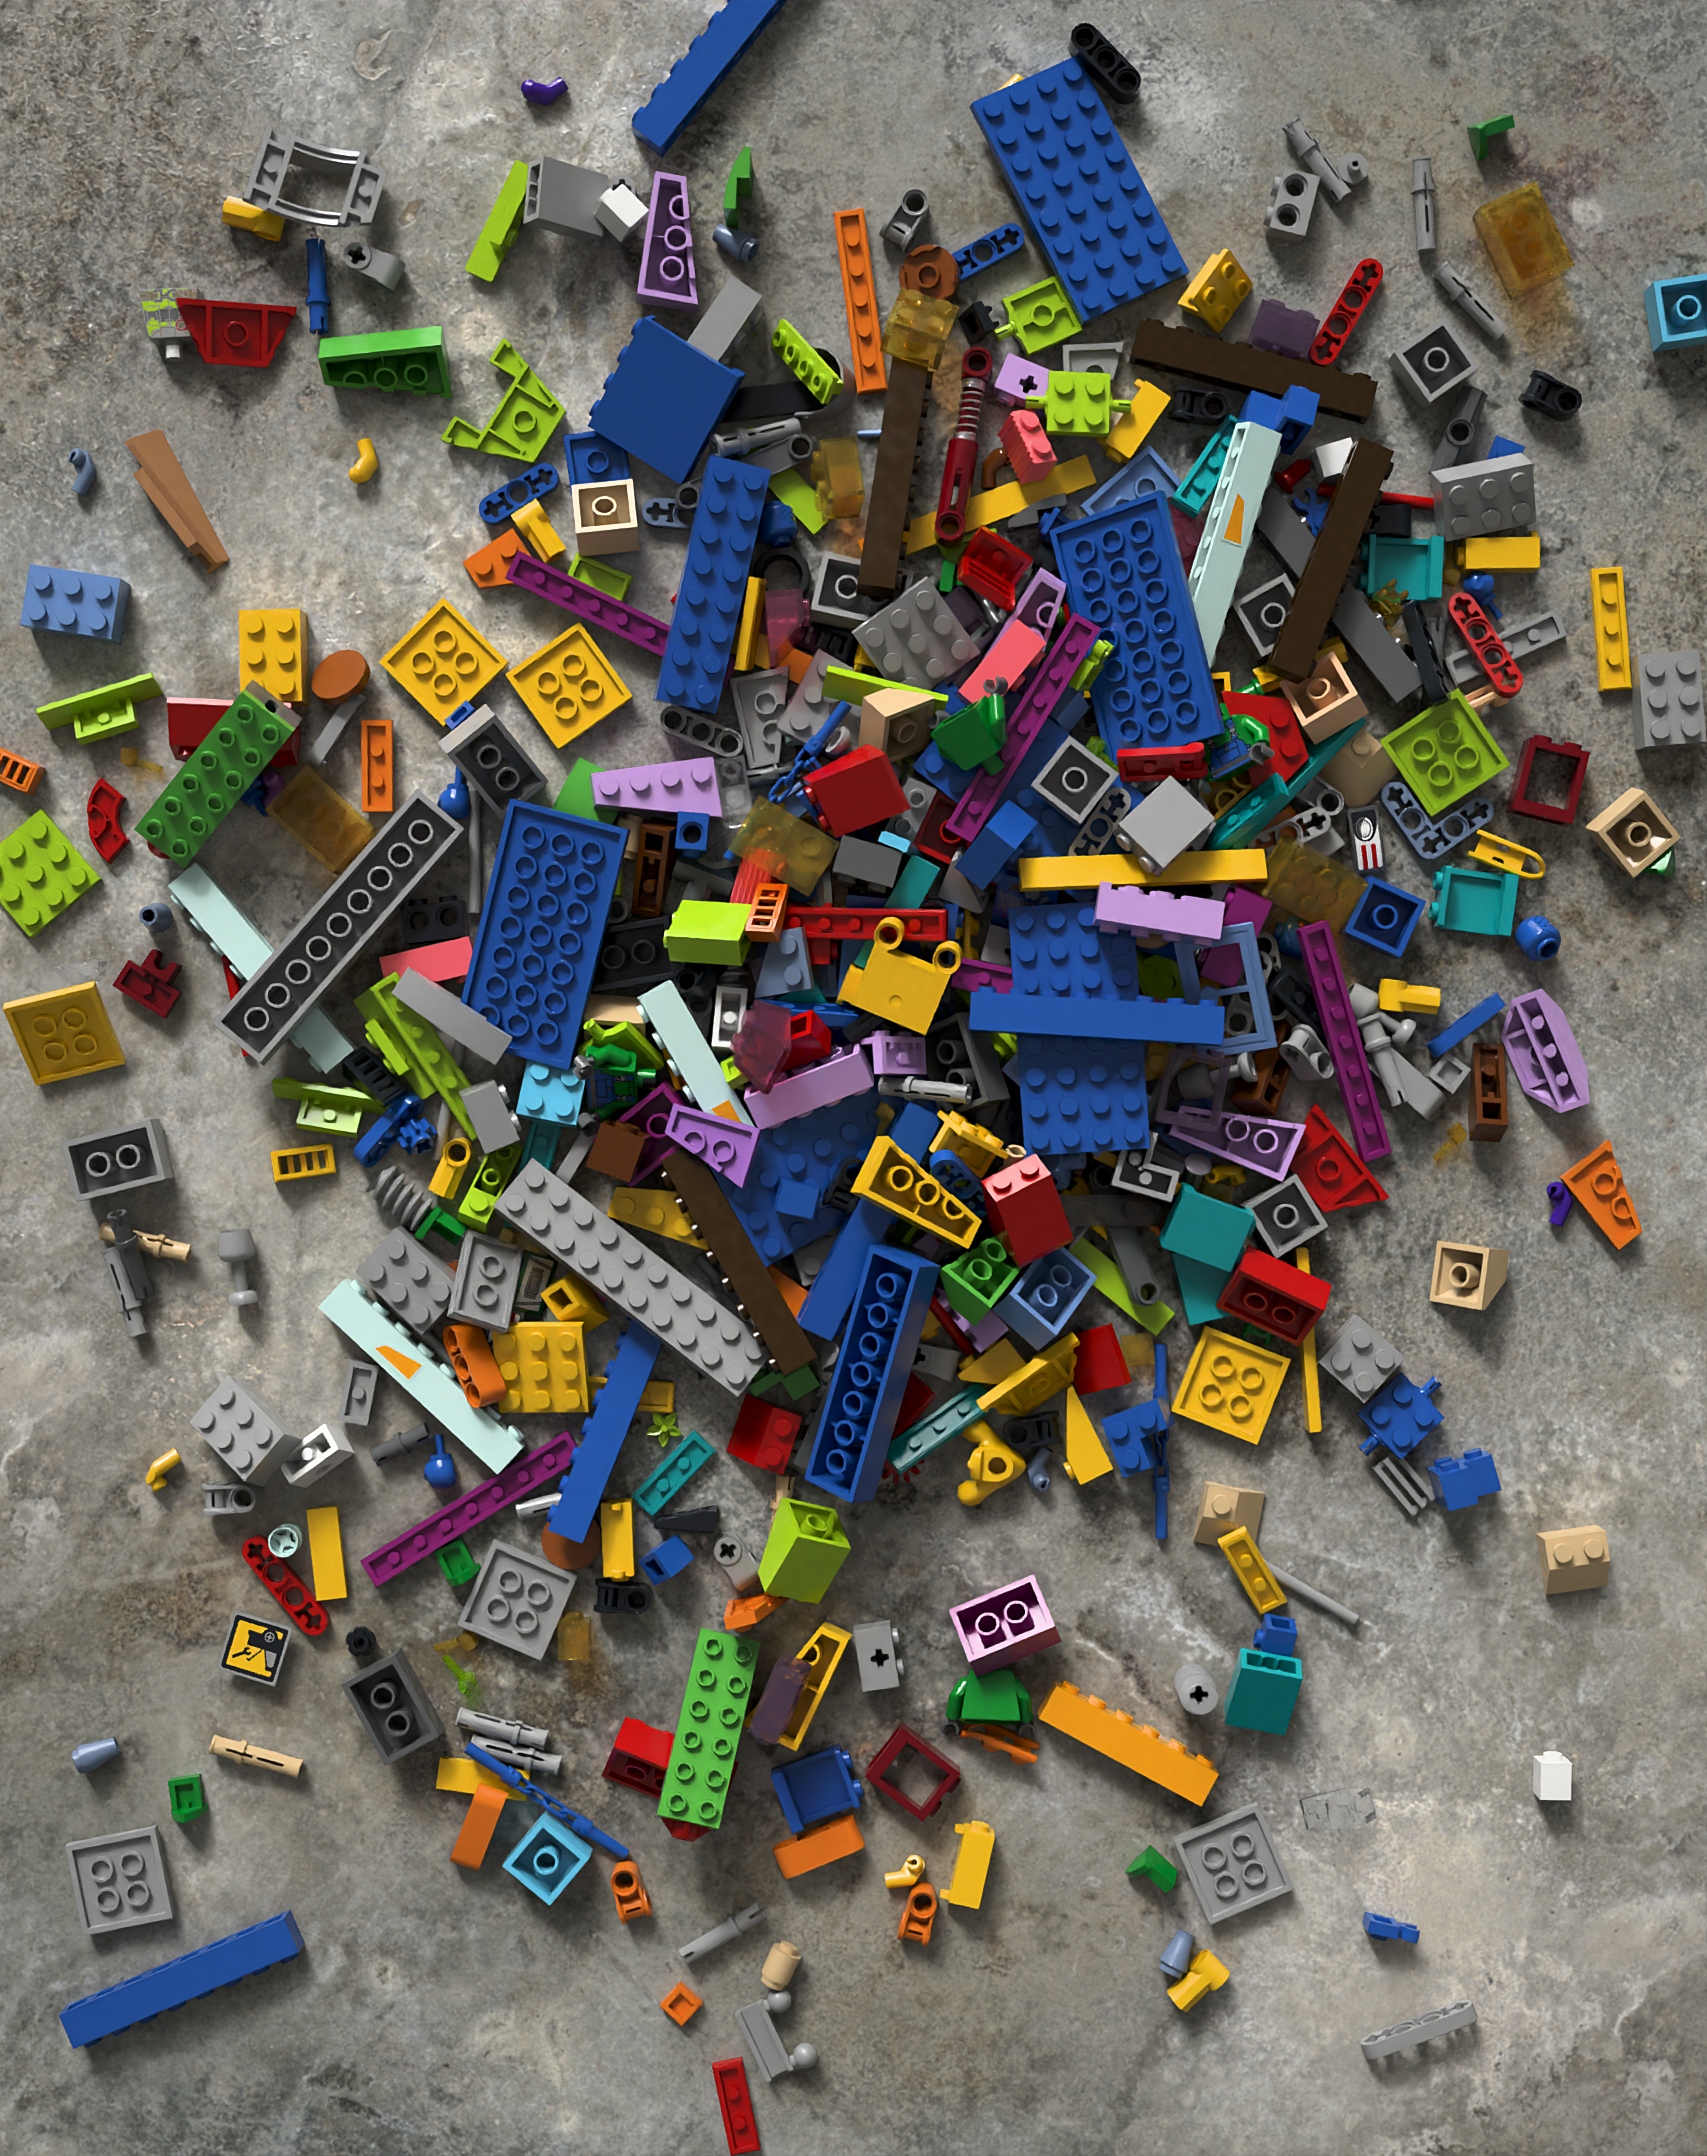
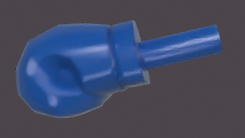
M1483 571L1471 572L1464 579V592L1470 594L1479 607L1486 605L1496 620H1498L1503 615L1492 601L1496 597L1492 590L1494 585L1493 577Z
M457 766L455 783L447 785V790H444L439 796L437 806L452 819H464L470 813L469 787L462 784L463 773Z
M259 774L241 796L240 800L247 807L254 804L264 817L269 814V811L260 800L265 794L261 789L264 785L263 776Z
M435 1435L437 1455H431V1462L425 1465L424 1479L429 1482L432 1488H449L457 1481L452 1454H444L443 1435Z

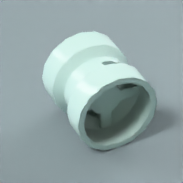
M283 1523L269 1535L268 1547L278 1557H289L303 1545L304 1532L295 1523Z

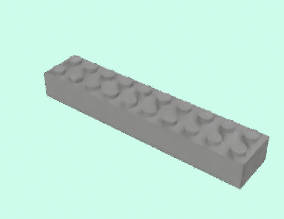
M416 789L212 1023L264 1066L401 910V907L408 902L463 839L465 829Z
M532 1158L493 1205L496 1214L734 1400L739 1398L767 1362L766 1359L770 1357L765 1346L759 1348L751 1334L753 1329Z

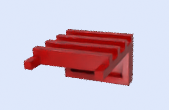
M981 525L957 559L959 562L957 565L959 568L957 580L1005 611L1012 612L1015 608V585L1032 563V557Z

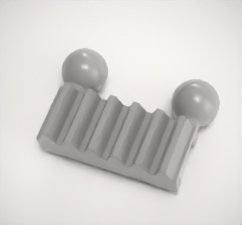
M785 1988L782 1991L773 1989L768 1994L766 2000L761 1999L735 2013V2017L766 2083L771 2081L773 2076L786 2070L790 2072L797 2066L810 2068L816 2063L818 2057L816 2048L810 2043L799 2044L795 2048L793 2055H789L788 2047L784 2044L782 2034L779 2033L771 2011L783 2013L789 2009L792 1998L789 1991Z

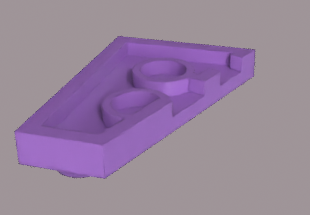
M674 1103L665 1134L700 1157L742 1189L746 1188L763 1130Z

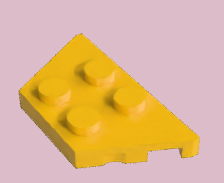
M1073 1332L1069 1333L1046 1351L1036 1354L1024 1367L1011 1372L1003 1382L976 1400L977 1404L983 1412H988L990 1408H995L999 1414H1014V1416L1024 1417L1073 1382L1075 1373L1073 1369L1077 1362V1356L1073 1351L1075 1347L1080 1345V1341Z

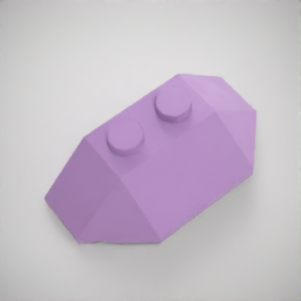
M1542 988L1514 998L1511 1001L1510 1009L1501 1032V1039L1523 1091L1536 1100L1552 1107L1558 1113L1588 1104L1590 1099L1587 1066L1563 1010Z

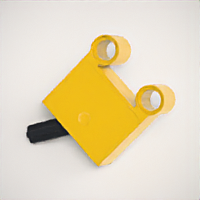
M886 917L881 920L874 933V947L850 1003L866 1010V1012L843 1029L846 1039L851 1043H856L887 1019L926 1035L952 973L957 971L962 962L963 951L960 945L953 941L942 942L937 947L933 955V964L895 949L899 946L905 935V927L901 920L896 917ZM887 926L894 928L897 931L898 937L895 940H887L882 935V928ZM943 951L952 952L956 956V962L945 964L940 959V953Z

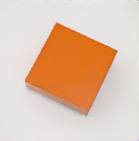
M680 1981L661 2001L660 2007L682 2027L702 2006L703 2000Z

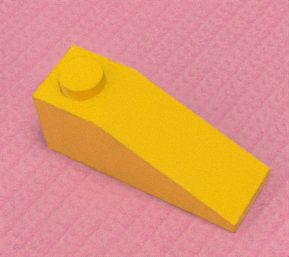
M1070 1383L1065 1387V1455L1068 1461L1063 1463L1070 1479L1077 1478L1079 1484L1082 1485L1113 1470V1467Z

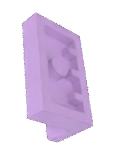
M890 1031L871 1032L872 1037L860 1039L861 1045L873 1046L874 1074L927 1075L925 1037H912V1032L893 1033L894 1036H890Z

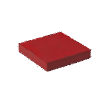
M1112 1323L1074 1333L1080 1341V1345L1075 1347L1073 1351L1077 1356V1362L1073 1369L1075 1372L1073 1381L1078 1396L1132 1382ZM1064 1335V1336L1058 1338L1059 1341H1060L1062 1338H1064L1065 1336H1067V1335Z

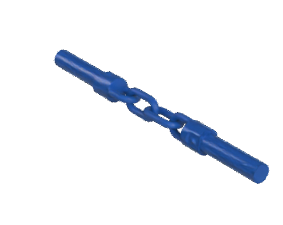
M842 700L815 736L812 735L795 758V767L787 777H781L769 792V801L764 807L758 806L750 817L749 823L723 855L727 860L733 863L759 828L763 827L772 815L769 812L775 804H780L784 801L793 788L794 778L801 770L807 769L804 761H799L801 757L807 752L812 757L817 758L826 746L824 743L852 708L848 703ZM784 781V785L788 786V788L778 799V796H773V794Z
M1156 1343L1153 1399L1164 1395L1169 1405L1167 1344ZM1169 1428L1164 1429V1437H1158V1432L1153 1433L1156 1443V1456L1159 1462L1154 1466L1153 1476L1155 1538L1159 1539L1168 1538L1167 1493L1170 1492L1169 1463L1166 1460V1443L1169 1439ZM1158 1465L1160 1467L1164 1466V1475H1158Z
M472 1742L466 1746L465 1754L495 1773L509 1787L517 1789L538 1804L544 1806L546 1810L568 1823L571 1829L583 1837L586 1835L621 1860L627 1856L629 1849L595 1827L588 1818L568 1809L560 1801L548 1795L537 1786L532 1785L516 1769L511 1766H505ZM519 1781H522L527 1786L525 1788H522L518 1785ZM533 1790L544 1797L543 1800L533 1795ZM553 1802L562 1810L558 1812L549 1805ZM568 1814L573 1816L575 1820L572 1821L567 1818Z

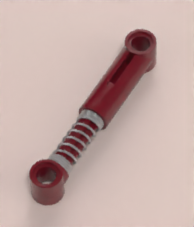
M981 347L968 349L962 358L961 390L963 393L960 394L962 401L958 403L961 409L957 411L959 417L956 418L958 425L954 428L956 433L948 443L934 527L936 542L944 548L959 546L965 535L979 450L975 430L979 428L976 424L980 421L978 418V414L981 413L979 406L983 404L980 400L984 396L985 387L992 373V357L986 349ZM979 362L985 368L976 372L971 370L969 365ZM954 486L959 487L956 511L950 510ZM946 524H952L957 527L958 531L953 535H947L941 528Z

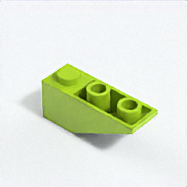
M511 1143L486 1154L458 1211L457 1221L468 1227L466 1230L470 1229L483 1234L487 1233L496 1215L493 1205L507 1189L524 1147Z

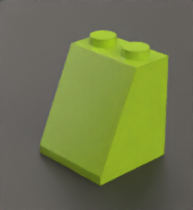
M782 1497L758 1570L765 1593L772 1596L792 1598L800 1602L806 1601L819 1604L851 1550L835 1509Z

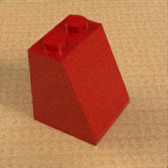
M868 743L803 777L806 785L803 788V792L810 805L815 804L819 812L816 820L824 833L828 832L836 838L911 809L886 753Z
M1036 1154L981 1181L989 1227L1019 1269L1074 1241L1052 1175Z

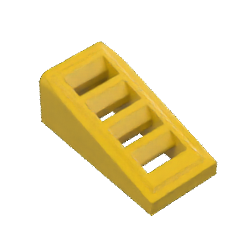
M332 1143L270 1152L274 1183L336 1173ZM319 1151L324 1152L326 1166L324 1169H320L317 1153ZM306 1153H311L313 1170L311 1171L307 1170ZM294 1155H299L301 1172L295 1173ZM281 1157H286L289 1174L283 1175Z

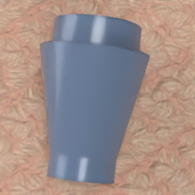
M722 224L717 226L712 236V240L718 243L739 263H751L759 250L760 242L755 239L753 234L732 229Z
M159 902L142 908L139 913L141 922L149 931L154 933L167 930L173 919L170 908ZM152 912L155 915L153 920L150 918Z
M111 1737L101 1741L78 1745V1749L71 1753L80 1774L85 1772L90 1774L114 1756L121 1754L116 1738Z
M1178 1929L1175 1937L1160 1956L1159 1960L1161 1963L1158 1968L1181 1979L1183 1973H1187L1195 1936Z

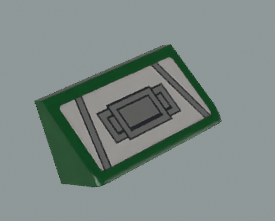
M529 1249L527 1251L518 1280L513 1310L537 1316L542 1315L546 1302L540 1294L552 1283L558 1264L557 1260L548 1254Z

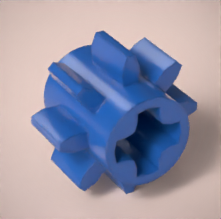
M411 1118L401 1126L400 1131L403 1135L398 1137L397 1141L402 1149H406L409 1155L413 1153L424 1155L433 1148L435 1143L432 1138L438 1135L433 1125L428 1123L426 1118L421 1120Z

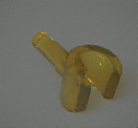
M1447 542L1442 583L1454 587L1460 579L1461 570L1452 567L1454 563V542Z
M121 748L120 760L124 765L143 767L161 774L163 766L138 759V749Z
M883 1101L879 1103L873 1116L881 1120L874 1141L877 1136L884 1135L887 1125L894 1118L893 1108Z
M1456 1123L1446 1130L1450 1140L1445 1142L1432 1157L1436 1162L1451 1148L1466 1139V1131L1460 1123Z
M468 1630L457 1638L434 1644V1649L437 1652L460 1645L464 1653L475 1648L479 1644V1640L474 1632Z

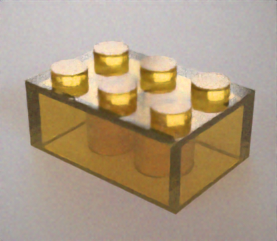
M1536 181L1480 206L1472 217L1510 301L1565 276L1575 265Z
M307 765L265 809L276 822L330 872L336 875H340L380 832L376 826L323 777Z
M758 795L728 846V850L809 897L840 842L770 800Z
M1286 833L1282 835L1266 860L1267 880L1265 882H1252L1251 884L1265 899L1311 923L1321 920L1328 921L1331 933L1335 936L1369 885L1354 870Z

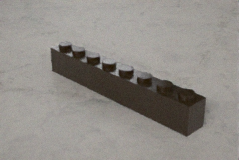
M1147 318L1146 321L1140 320L1128 362L1248 395L1252 390L1264 392L1270 395V397L1279 400L1282 399L1291 384L1297 387H1305L1311 392L1320 394L1317 413L1363 425L1370 416L1378 385L1377 381L1371 380V376L1364 373L1346 374L1341 372L1342 369L1337 366L1324 365V367L1312 365V361L1306 358L1295 357L1294 360L1282 357L1283 354L1276 350L1266 349L1263 352L1253 349V346L1249 343L1235 342V344L1224 342L1221 336L1215 334H1206L1205 336L1194 334L1192 329L1184 326H1176V329L1164 326V322L1153 318Z
M895 353L892 356L857 581V595L893 600L894 589L901 590L903 571H897L899 560L905 561L908 542H902L903 531L909 532L912 514L906 513L907 503L914 504L916 485L910 484L912 474L918 475L921 456H915L916 446L923 445L925 428L919 427L920 417L927 418L929 399H923L925 389L931 390L934 371H928L929 359Z
M1362 437L1352 444L1265 666V671L1296 684L1301 683L1306 677L1311 678L1317 665V661L1313 660L1316 651L1323 648L1328 637V632H1325L1328 621H1333L1339 609V604L1336 603L1339 592L1344 593L1350 580V576L1347 575L1350 564L1354 565L1360 555L1361 547H1358L1361 536H1366L1372 524V519L1369 518L1372 508L1376 509L1380 503L1383 491L1379 489L1383 480H1387L1393 470L1394 463L1390 461L1394 451Z
M685 1147L660 1160L662 1170L658 1173L667 1188L672 1186L678 1195L674 1198V1201L682 1214L686 1212L689 1214L693 1223L689 1224V1227L697 1241L700 1239L704 1240L708 1247L704 1252L712 1267L719 1266L724 1275L720 1277V1280L728 1294L734 1292L739 1303L735 1306L744 1321L749 1319L752 1323L754 1330L751 1331V1334L759 1348L765 1346L770 1357L766 1360L775 1375L780 1373L783 1379L815 1362L817 1360L815 1351L705 1162Z

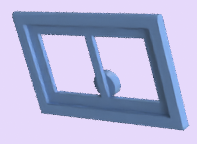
M1253 922L1224 926L1221 930L1219 942H1212V947L1239 942L1247 985L1218 990L1213 986H1206L1201 990L1193 950L1210 947L1193 945L1192 939L1181 938L1180 943H1174L1186 1004L1199 1005V1000L1218 1001L1219 996L1249 991L1257 1033L1223 1038V1045L1221 1047L1195 1045L1198 1060L1278 1046Z

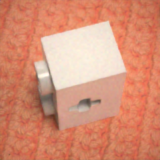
M717 986L711 1051L714 1055L733 1056L742 1051L748 989Z
M323 1424L301 1441L281 1465V1469L289 1484L307 1488L353 1455L354 1451L341 1428Z

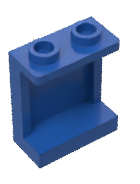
M840 1743L771 1769V1779L792 1834L803 1830L804 1824L852 1806L855 1809L861 1807V1798L865 1794L860 1780H854L850 1769L854 1768L850 1753L848 1750L843 1751Z

